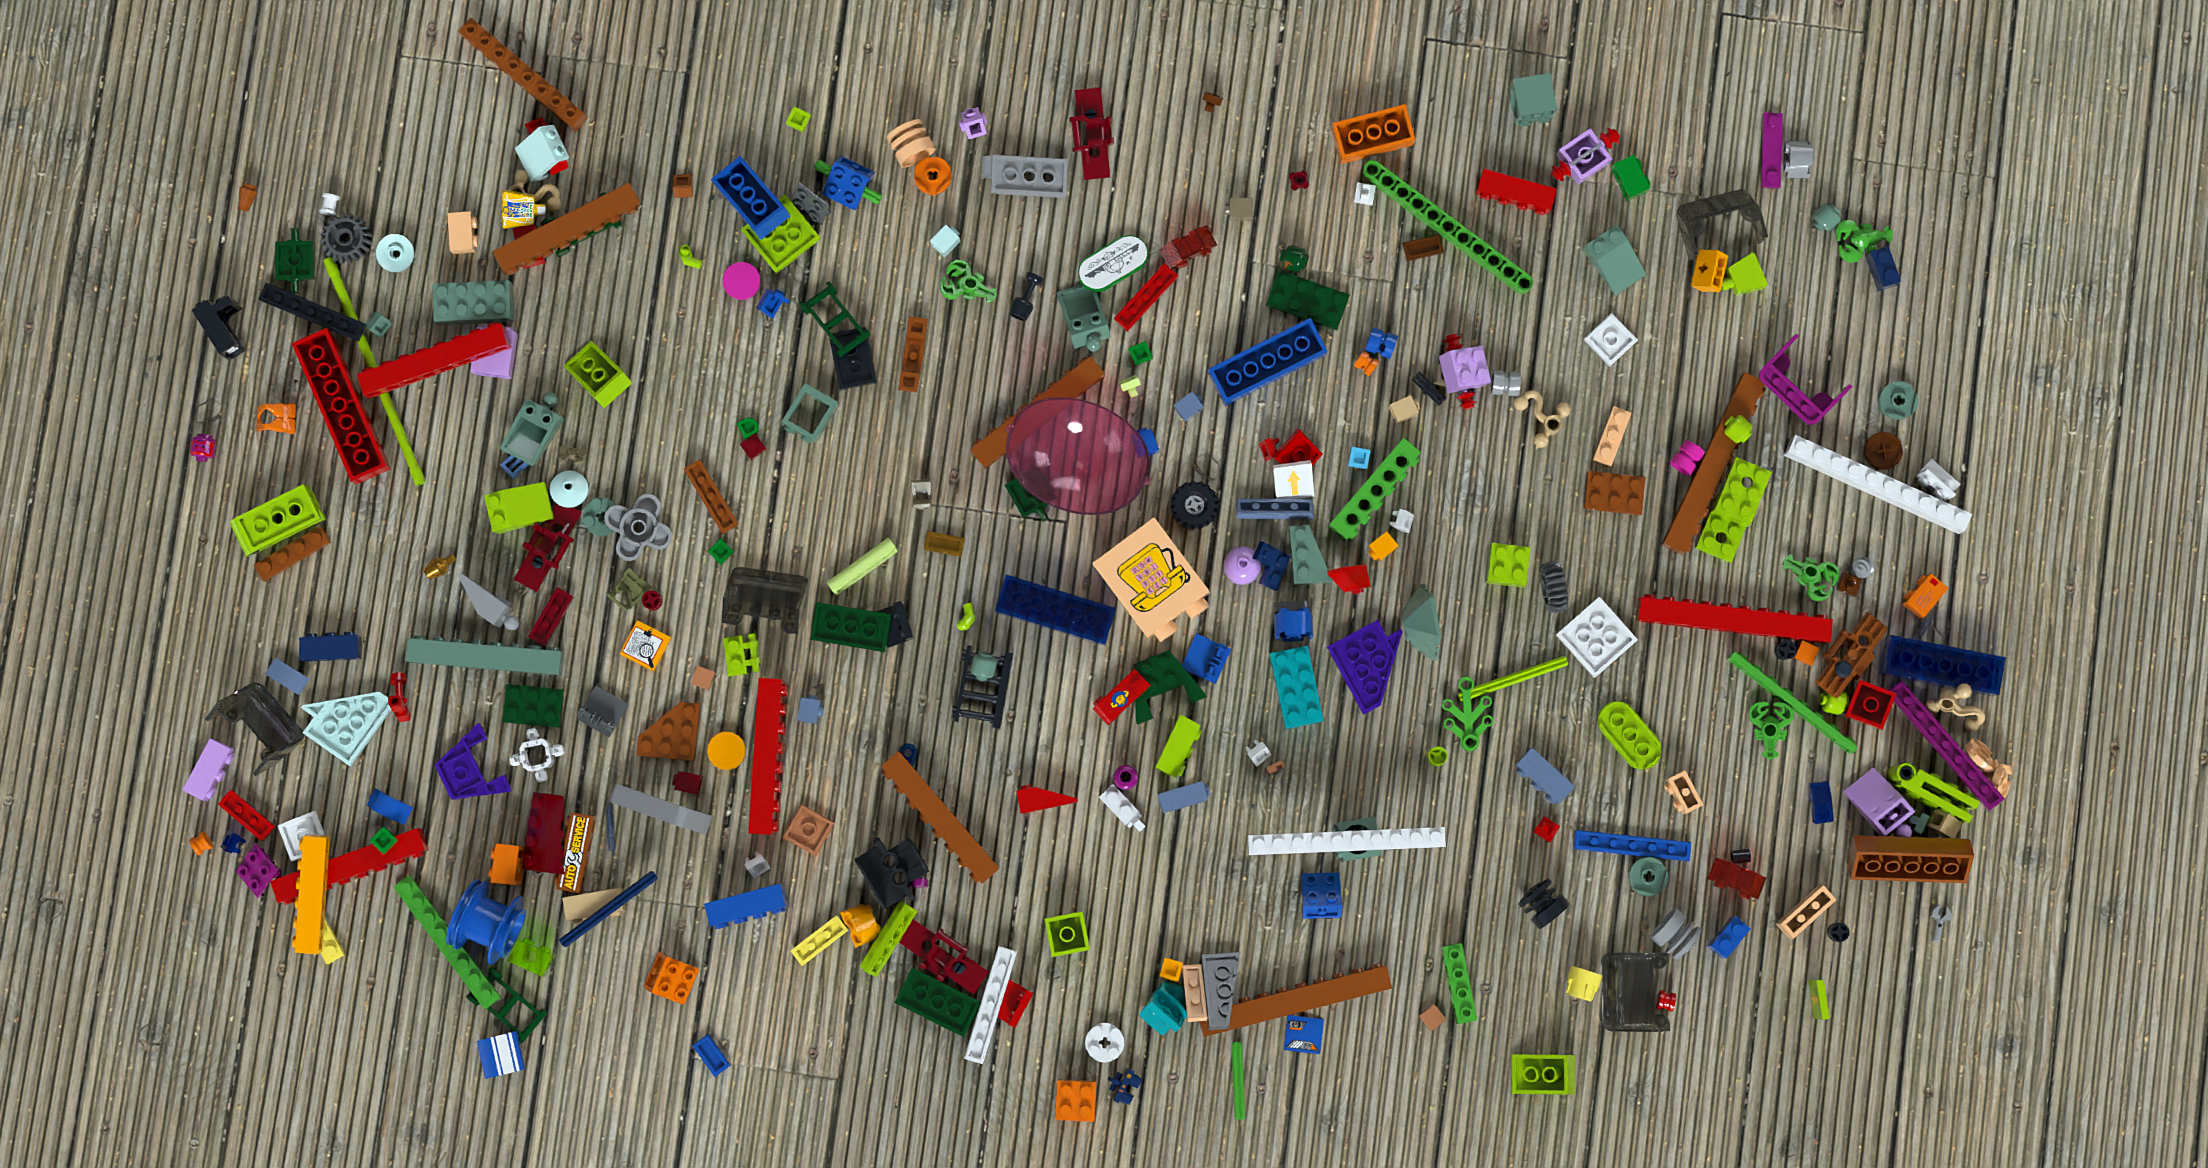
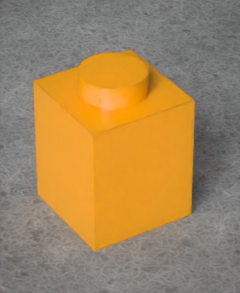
M1386 531L1367 547L1369 549L1368 554L1374 561L1377 559L1380 562L1397 549L1399 545Z

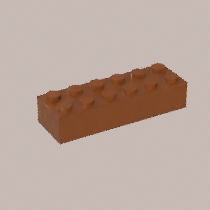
M1853 835L1847 859V868L1850 880L1967 883L1974 859V852L1970 839Z

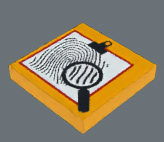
M637 620L620 655L654 672L672 638Z

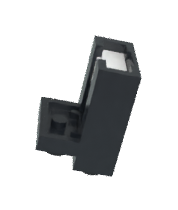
M229 296L218 298L215 304L209 300H202L195 305L192 312L217 352L229 361L245 352V348L226 320L242 310L239 303Z

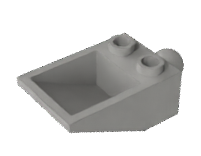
M462 573L458 575L475 610L480 616L499 628L503 625L508 630L518 628L519 619L511 615L514 611L510 607L511 602L500 595L496 597Z

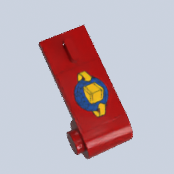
M1134 669L1104 698L1102 696L1098 697L1092 703L1094 705L1093 710L1109 726L1131 703L1150 687V684Z

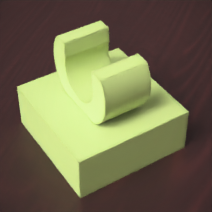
M1136 375L1118 381L1120 389L1123 392L1127 390L1131 398L1138 395L1135 387L1141 384Z

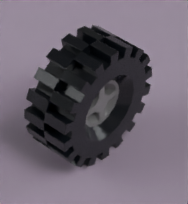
M1201 481L1186 482L1179 486L1172 496L1170 506L1176 523L1190 530H1201L1209 526L1214 521L1219 507L1215 491L1208 484L1205 485Z

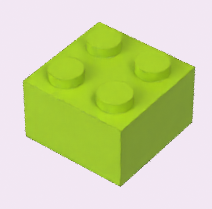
M1491 543L1489 545L1485 583L1524 588L1527 585L1531 547Z
M1083 911L1045 918L1052 957L1090 950Z

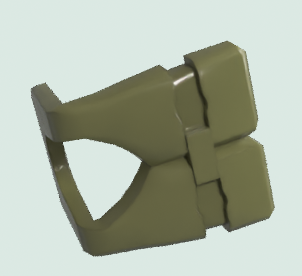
M628 568L612 592L606 593V596L623 610H630L642 599L644 593L652 588L644 579H640L636 572ZM622 592H628V604L620 603L615 599V596Z

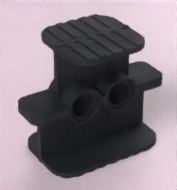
M877 837L874 839L877 846L856 857L855 863L858 865L883 909H887L906 896L910 902L913 901L915 897L907 884L930 872L927 864L911 838H907L887 851L881 839ZM892 855L895 858V863L888 867L884 861L887 856ZM898 872H902L905 876L902 883H897L894 879L895 874Z

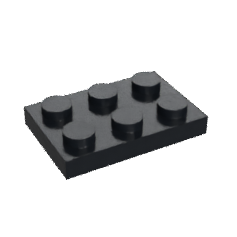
M856 329L832 334L843 347L860 333ZM829 338L840 391L877 383L868 338L841 358L836 353L838 348Z

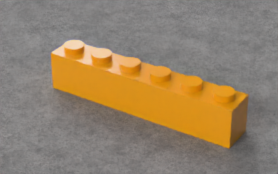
M306 834L299 842V850H302V855L298 860L300 878L298 877L296 882V889H299V897L295 899V909H298L293 923L294 928H296V936H293L292 947H295V953L320 954L322 952L330 836Z

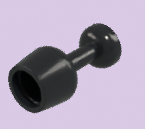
M1031 272L1026 273V280L1029 283L1023 296L1015 297L1009 310V315L1020 321H1026L1032 313L1034 307L1029 299L1035 286H1040L1044 282L1042 277Z

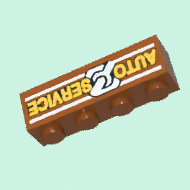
M572 812L570 816H567L565 827H568L567 835H564V839H562L564 858L561 859V867L564 868L565 875H555L554 884L557 885L556 889L582 893L597 817Z

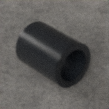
M1749 849L1732 850L1730 853L1732 864L1751 862Z

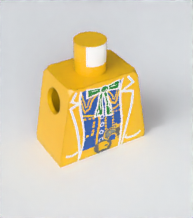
M502 190V228L533 225L534 216H545V204H534L533 195Z

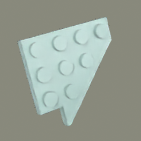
M374 692L302 705L301 708L314 717L303 734L347 765L352 766L390 713L389 697L381 692Z

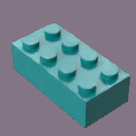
M1308 646L1270 653L1269 659L1284 730L1322 723L1324 720Z

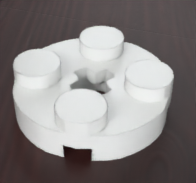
M1100 1023L1092 1027L1087 1033L1085 1040L1086 1049L1095 1060L1110 1062L1118 1058L1122 1053L1124 1037L1121 1031L1113 1024ZM1103 1037H1107V1041H1110V1045H1107L1106 1048H1102V1044H1099V1040H1103Z

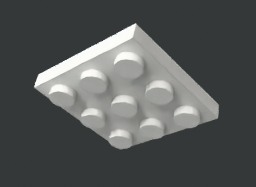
M1600 597L1556 634L1559 640L1593 678L1598 676L1638 640Z

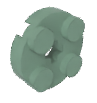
M1896 381L1885 386L1880 392L1878 399L1881 413L1894 420L1905 419L1914 413L1918 406V395L1912 389L1913 387L1903 381ZM1901 396L1900 400H1903V403L1896 405L1894 398Z
M607 498L591 500L583 511V524L588 531L601 537L614 533L615 531L607 527L605 520L599 522L597 516L602 514V512L606 513L610 507L617 504Z
M1645 857L1636 860L1628 874L1630 886L1640 895H1656L1665 889L1668 883V872L1663 863L1656 858ZM1650 871L1653 880L1646 882L1643 875Z

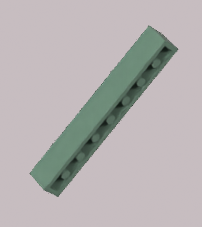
M414 635V639L408 638L405 661L419 664L562 676L565 653L559 651L560 648L548 647V650H540V646L529 645V648H521V644H510L509 647H505L499 642L483 645V641L471 640V644L464 643L463 639H452V642H446L445 638L433 637V640H426V636Z

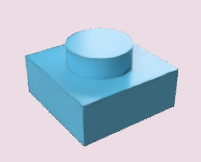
M1351 447L1348 466L1367 470L1371 450Z

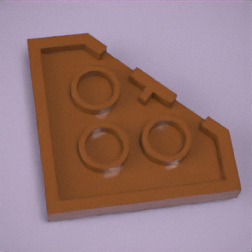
M690 702L678 703L638 736L636 756L695 761L701 704Z

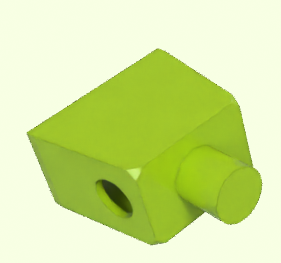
M1754 252L1725 270L1727 278L1723 279L1721 290L1725 291L1732 288L1735 295L1763 290L1768 286Z

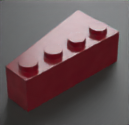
M533 792L522 869L565 875L564 868L561 867V859L564 858V850H561V839H564V831L561 828V823L564 821V796Z

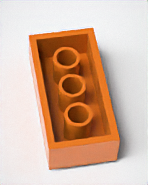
M1406 104L1332 123L1331 126L1340 164L1413 146L1416 140Z

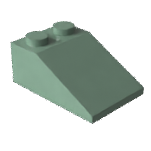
M1617 224L1583 248V252L1614 296L1647 275L1631 244Z

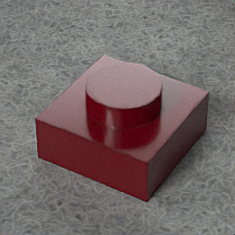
M753 434L740 444L751 461L767 450L756 434Z

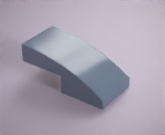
M276 657L265 673L298 695L301 694L310 678Z

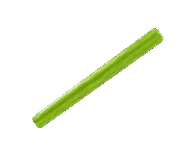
M1562 656L1475 686L1470 691V697L1472 699L1568 665L1567 658ZM1462 691L1458 693L1461 702H1463Z

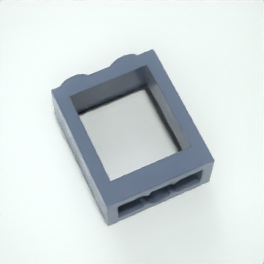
M1203 781L1160 793L1158 794V799L1164 814L1208 801V796L1211 793L1208 784L1204 785Z

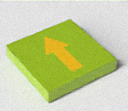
M1809 979L1808 985L1813 1017L1820 1020L1829 1019L1830 1015L1824 980Z

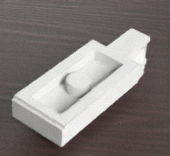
M1113 784L1099 797L1129 828L1134 825L1139 832L1145 828V825L1139 820L1142 815Z

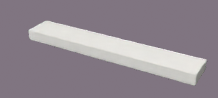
M998 946L964 1059L980 1064L984 1062L1017 951Z

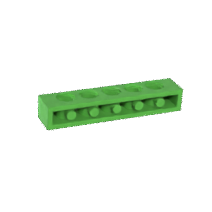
M1403 438L1328 527L1343 540L1347 541L1348 538L1352 540L1359 532L1357 530L1361 523L1365 525L1371 518L1370 512L1373 509L1377 511L1384 503L1382 498L1385 495L1390 496L1396 489L1394 484L1398 480L1402 482L1409 474L1406 470L1410 466L1414 468L1421 460L1418 457L1421 452ZM1399 457L1403 458L1406 461V465L1403 467L1398 466L1396 459ZM1385 472L1392 473L1393 480H1385L1383 474ZM1374 486L1379 487L1381 494L1378 496L1372 494L1371 488ZM1366 501L1369 504V508L1362 510L1359 507V502ZM1353 515L1356 517L1357 522L1349 524L1346 517Z

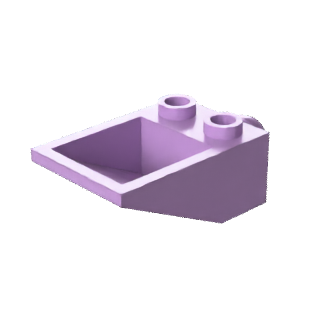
M1874 768L1843 791L1879 836H1886L1896 828L1898 837H1911V828L1908 825L1902 824V822L1915 813V811L1903 796ZM1895 808L1899 809L1898 815L1893 812ZM1880 820L1884 821V827L1879 823Z

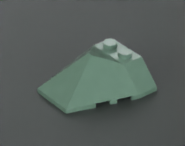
M1424 583L1418 586L1404 606L1401 616L1406 641H1410V646L1427 658L1436 661L1439 658V647H1436V645H1440L1441 632L1434 596Z

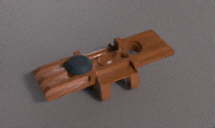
M1867 611L1851 634L1842 629L1839 632V637L1828 652L1822 655L1823 660L1828 665L1815 683L1838 699L1851 679L1859 680L1875 658L1872 652L1889 628ZM1860 635L1867 638L1865 646L1861 645L1858 641ZM1846 640L1849 643L1848 651L1841 659L1836 656L1834 657Z

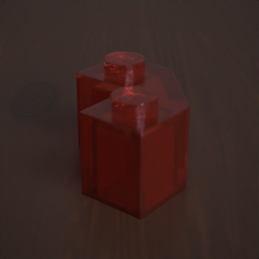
M1203 226L1190 231L1188 235L1180 239L1176 238L1159 250L1169 269H1182L1188 265V261L1200 255L1202 257L1210 255L1212 249L1217 246V243L1208 226Z
M1716 857L1707 878L1714 882L1713 886L1723 890L1725 887L1731 888L1739 892L1740 897L1750 900L1751 897L1759 899L1766 881V877L1754 871L1746 870L1737 864Z

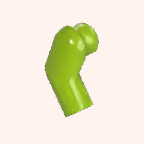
M972 603L963 605L965 615L961 621L957 622V628L961 631L968 630L975 621Z

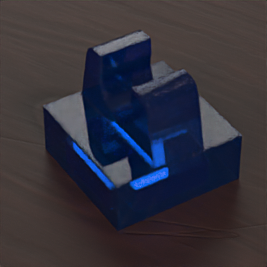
M228 830L220 847L229 853H241V850L236 848V844L238 842L245 844L246 840L236 832Z

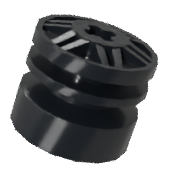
M1549 878L1531 887L1517 903L1520 907L1529 904L1524 910L1526 914L1533 910L1536 912L1530 920L1538 929L1545 927L1570 905L1563 894L1556 897L1552 896L1557 889L1556 886L1548 890L1546 889L1552 883Z

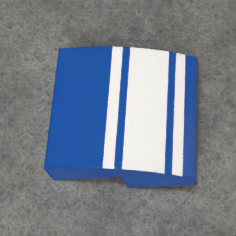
M517 1031L477 1041L485 1079L525 1069Z

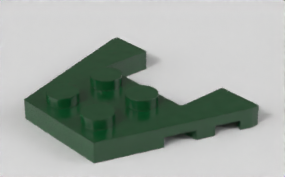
M1170 650L1133 664V669L1150 684V687L1135 700L1137 725L1154 719L1147 702L1148 699L1184 685L1191 704L1207 698L1205 692Z

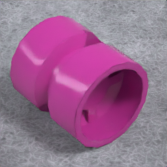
M1684 440L1679 448L1680 453H1675L1669 463L1679 472L1690 476L1696 468L1695 463L1701 461L1705 452L1693 442Z

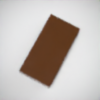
M1440 234L1402 243L1406 262L1444 253Z

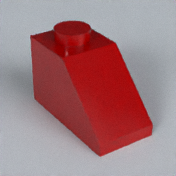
M1366 565L1340 567L1327 571L1328 576L1343 592H1352L1355 595L1364 593L1363 589L1371 587Z

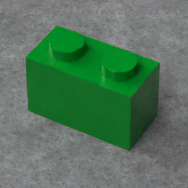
M1635 155L1620 160L1611 167L1626 201L1647 193L1651 186L1648 176H1644L1641 170L1643 168L1641 161L1638 158L1636 159Z

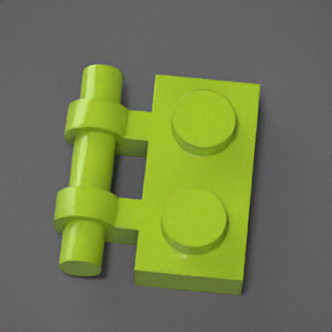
M748 634L749 642L744 643L743 636L723 638L729 677L748 674L747 666H752L753 673L761 672V658L758 656L757 649L759 642L756 641V634ZM745 649H750L751 659L746 660Z

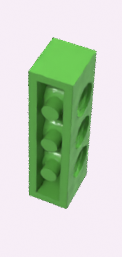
M1462 943L1441 946L1456 1024L1477 1021Z

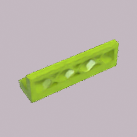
M900 900L859 967L864 969L866 973L878 977L918 911Z

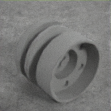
M1674 908L1669 912L1650 936V939L1659 947L1668 942L1669 944L1665 952L1669 954L1674 950L1671 957L1675 960L1686 954L1695 945L1702 932L1699 926L1692 930L1695 924L1693 921L1684 926L1683 923L1686 920V915L1678 908Z

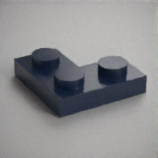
M1259 541L1252 558L1265 565L1259 584L1270 590L1277 591L1291 556L1262 541Z

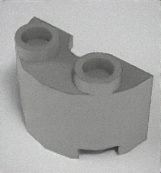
M1788 140L1784 143V153L1788 155V161L1785 160L1783 165L1786 178L1810 177V165H1813L1811 141Z

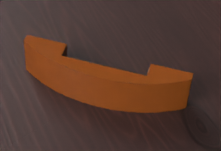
M909 316L903 364L898 386L899 391L915 393L918 391L928 319Z

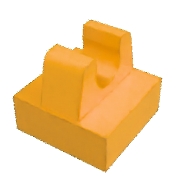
M1164 958L1159 976L1178 982L1183 963Z

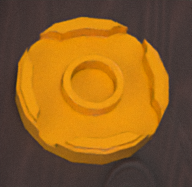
M721 732L710 740L707 754L714 766L722 770H731L737 768L744 760L746 746L737 734Z

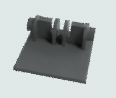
M798 182L792 203L797 209L808 214L813 221L823 225L825 217L831 214L829 204Z
M595 685L584 706H581L578 710L576 719L610 738L629 704Z

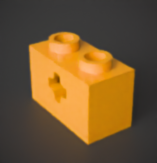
M1699 250L1691 286L1701 292H1720L1728 255L1719 250Z

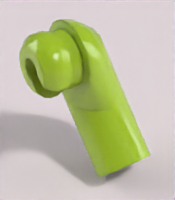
M682 245L679 250V256L683 264L701 269L703 260L693 258L690 247Z

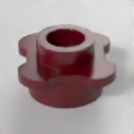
M1302 170L1301 172H1291L1289 174L1292 190L1296 191L1299 188L1307 189L1309 187L1306 171Z

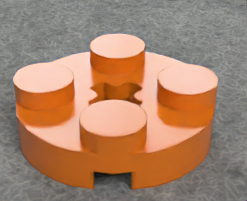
M926 157L916 165L914 179L919 190L925 194L936 196L943 193L950 186L952 174L950 166L942 158ZM929 172H931V173L937 172V173H938V174L936 175L937 179H936V180H934V179L930 180V179H929L930 176H929L928 173H929Z

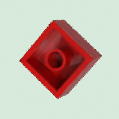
M1859 680L1844 717L1882 731L1897 693Z

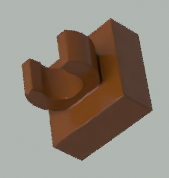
M1206 91L1202 100L1207 101L1205 111L1212 113L1215 105H1222L1224 98Z
M1843 572L1836 591L1856 597L1862 578Z

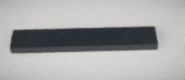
M265 283L258 300L358 342L367 326L363 322L269 283Z

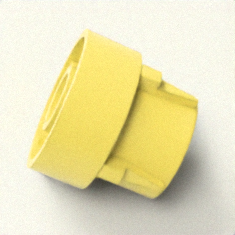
M1571 966L1567 976L1566 994L1591 1002L1595 992L1600 987L1603 976Z

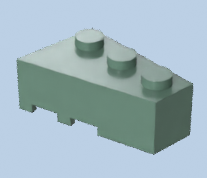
M1309 525L1290 526L1288 532L1293 586L1332 583L1333 580L1328 576V568Z

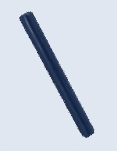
M650 871L561 937L559 939L563 947L569 946L658 879L655 872Z

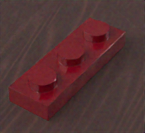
M557 587L528 637L546 647L575 597Z

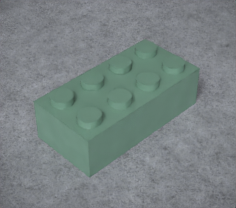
M509 280L434 283L433 321L437 325L514 322L513 284Z

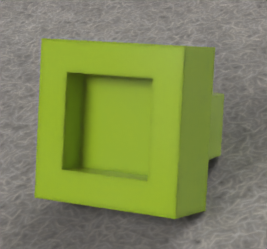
M794 106L786 121V125L804 132L811 114Z

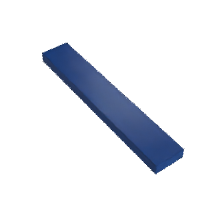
M1575 830L1573 849L1690 861L1691 842Z

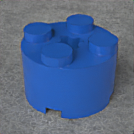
M1282 608L1279 609V613L1274 615L1276 640L1281 637L1284 642L1304 641L1303 637L1308 636V639L1314 637L1313 616L1309 612V608H1299L1298 611Z

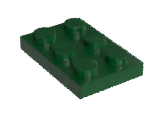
M506 684L502 722L561 728L565 690Z

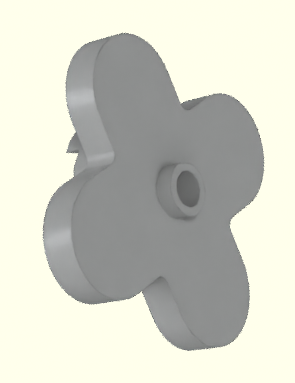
M652 494L641 495L631 510L615 505L606 511L604 520L607 527L620 533L616 544V552L621 559L626 561L637 559L645 545L658 550L670 545L672 541L671 530L666 525L657 522L661 504L656 496ZM636 524H641L642 529L640 531L635 530Z

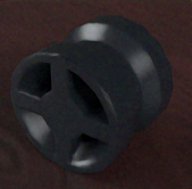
M1788 640L1778 643L1774 648L1775 656L1784 661L1793 658L1796 654L1795 644Z
M1835 922L1827 928V935L1832 941L1843 942L1849 937V928L1844 923Z

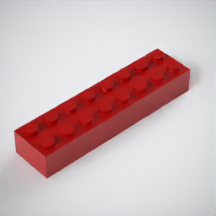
M325 328L291 343L350 481L357 485L391 470L333 332Z
M758 678L749 834L776 835V832H779L780 820H777V812L781 810V801L778 800V793L782 792V781H779V775L783 774L784 766L780 760L781 754H784L785 751L782 735L786 734V724L783 722V716H787V704L784 703V699L788 697L789 686L782 679Z

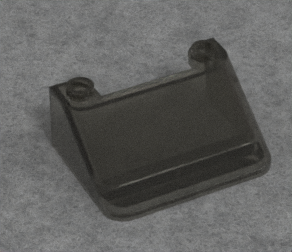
M1607 953L1602 957L1603 1025L1608 1031H1670V1022L1667 1016L1655 1014L1654 969H1662L1667 965L1668 953Z

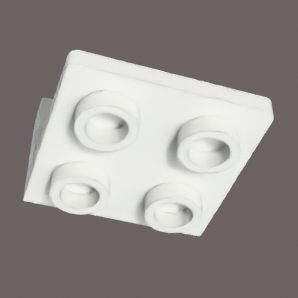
M1930 459L1915 476L1918 479L1917 482L1922 487L1928 488L1933 492V497L1944 502L1953 498L1956 495L1954 491L1960 486V483L1933 459Z

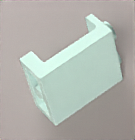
M554 125L538 127L515 148L530 182L545 180L549 176L548 170L559 161L569 158Z

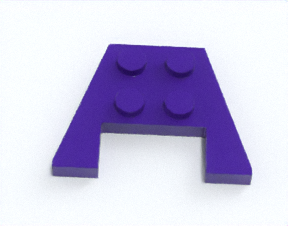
M481 723L476 724L454 748L450 749L435 764L451 800L513 791L505 775L486 783L471 752L470 747L488 739Z

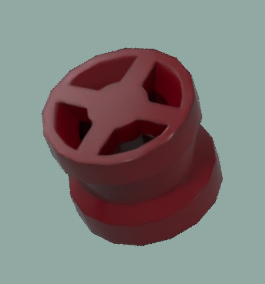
M647 591L642 596V604L647 609L655 611L662 606L663 599L656 591Z

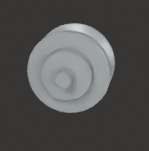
M1861 557L1854 562L1852 566L1853 572L1859 578H1866L1874 571V563L1867 557Z

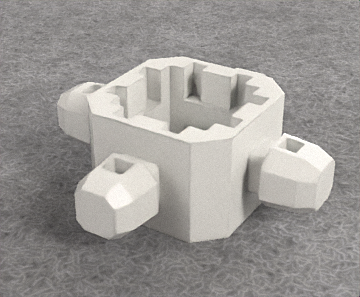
M536 728L528 729L526 734L529 742L522 743L519 748L520 755L515 754L509 757L510 764L518 766L522 763L523 768L530 772L536 771L535 777L539 783L544 782L548 779L545 769L553 766L555 762L554 755L558 757L565 753L563 745H553L552 747L551 743L547 740L538 739L539 734ZM543 745L547 755V762L531 766L529 764L527 748Z

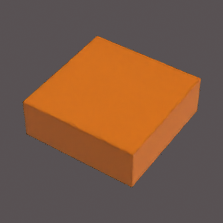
M1802 640L1797 648L1794 659L1812 666L1820 648Z

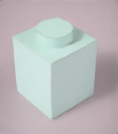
M945 225L930 240V243L945 258L960 242L958 237L960 234L954 227L949 228Z

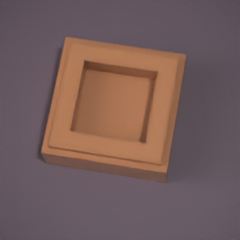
M697 666L690 684L710 690L716 672Z
M1435 1004L1419 1015L1430 1031H1433L1446 1020Z

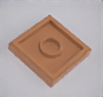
M801 804L782 838L817 856L835 822Z

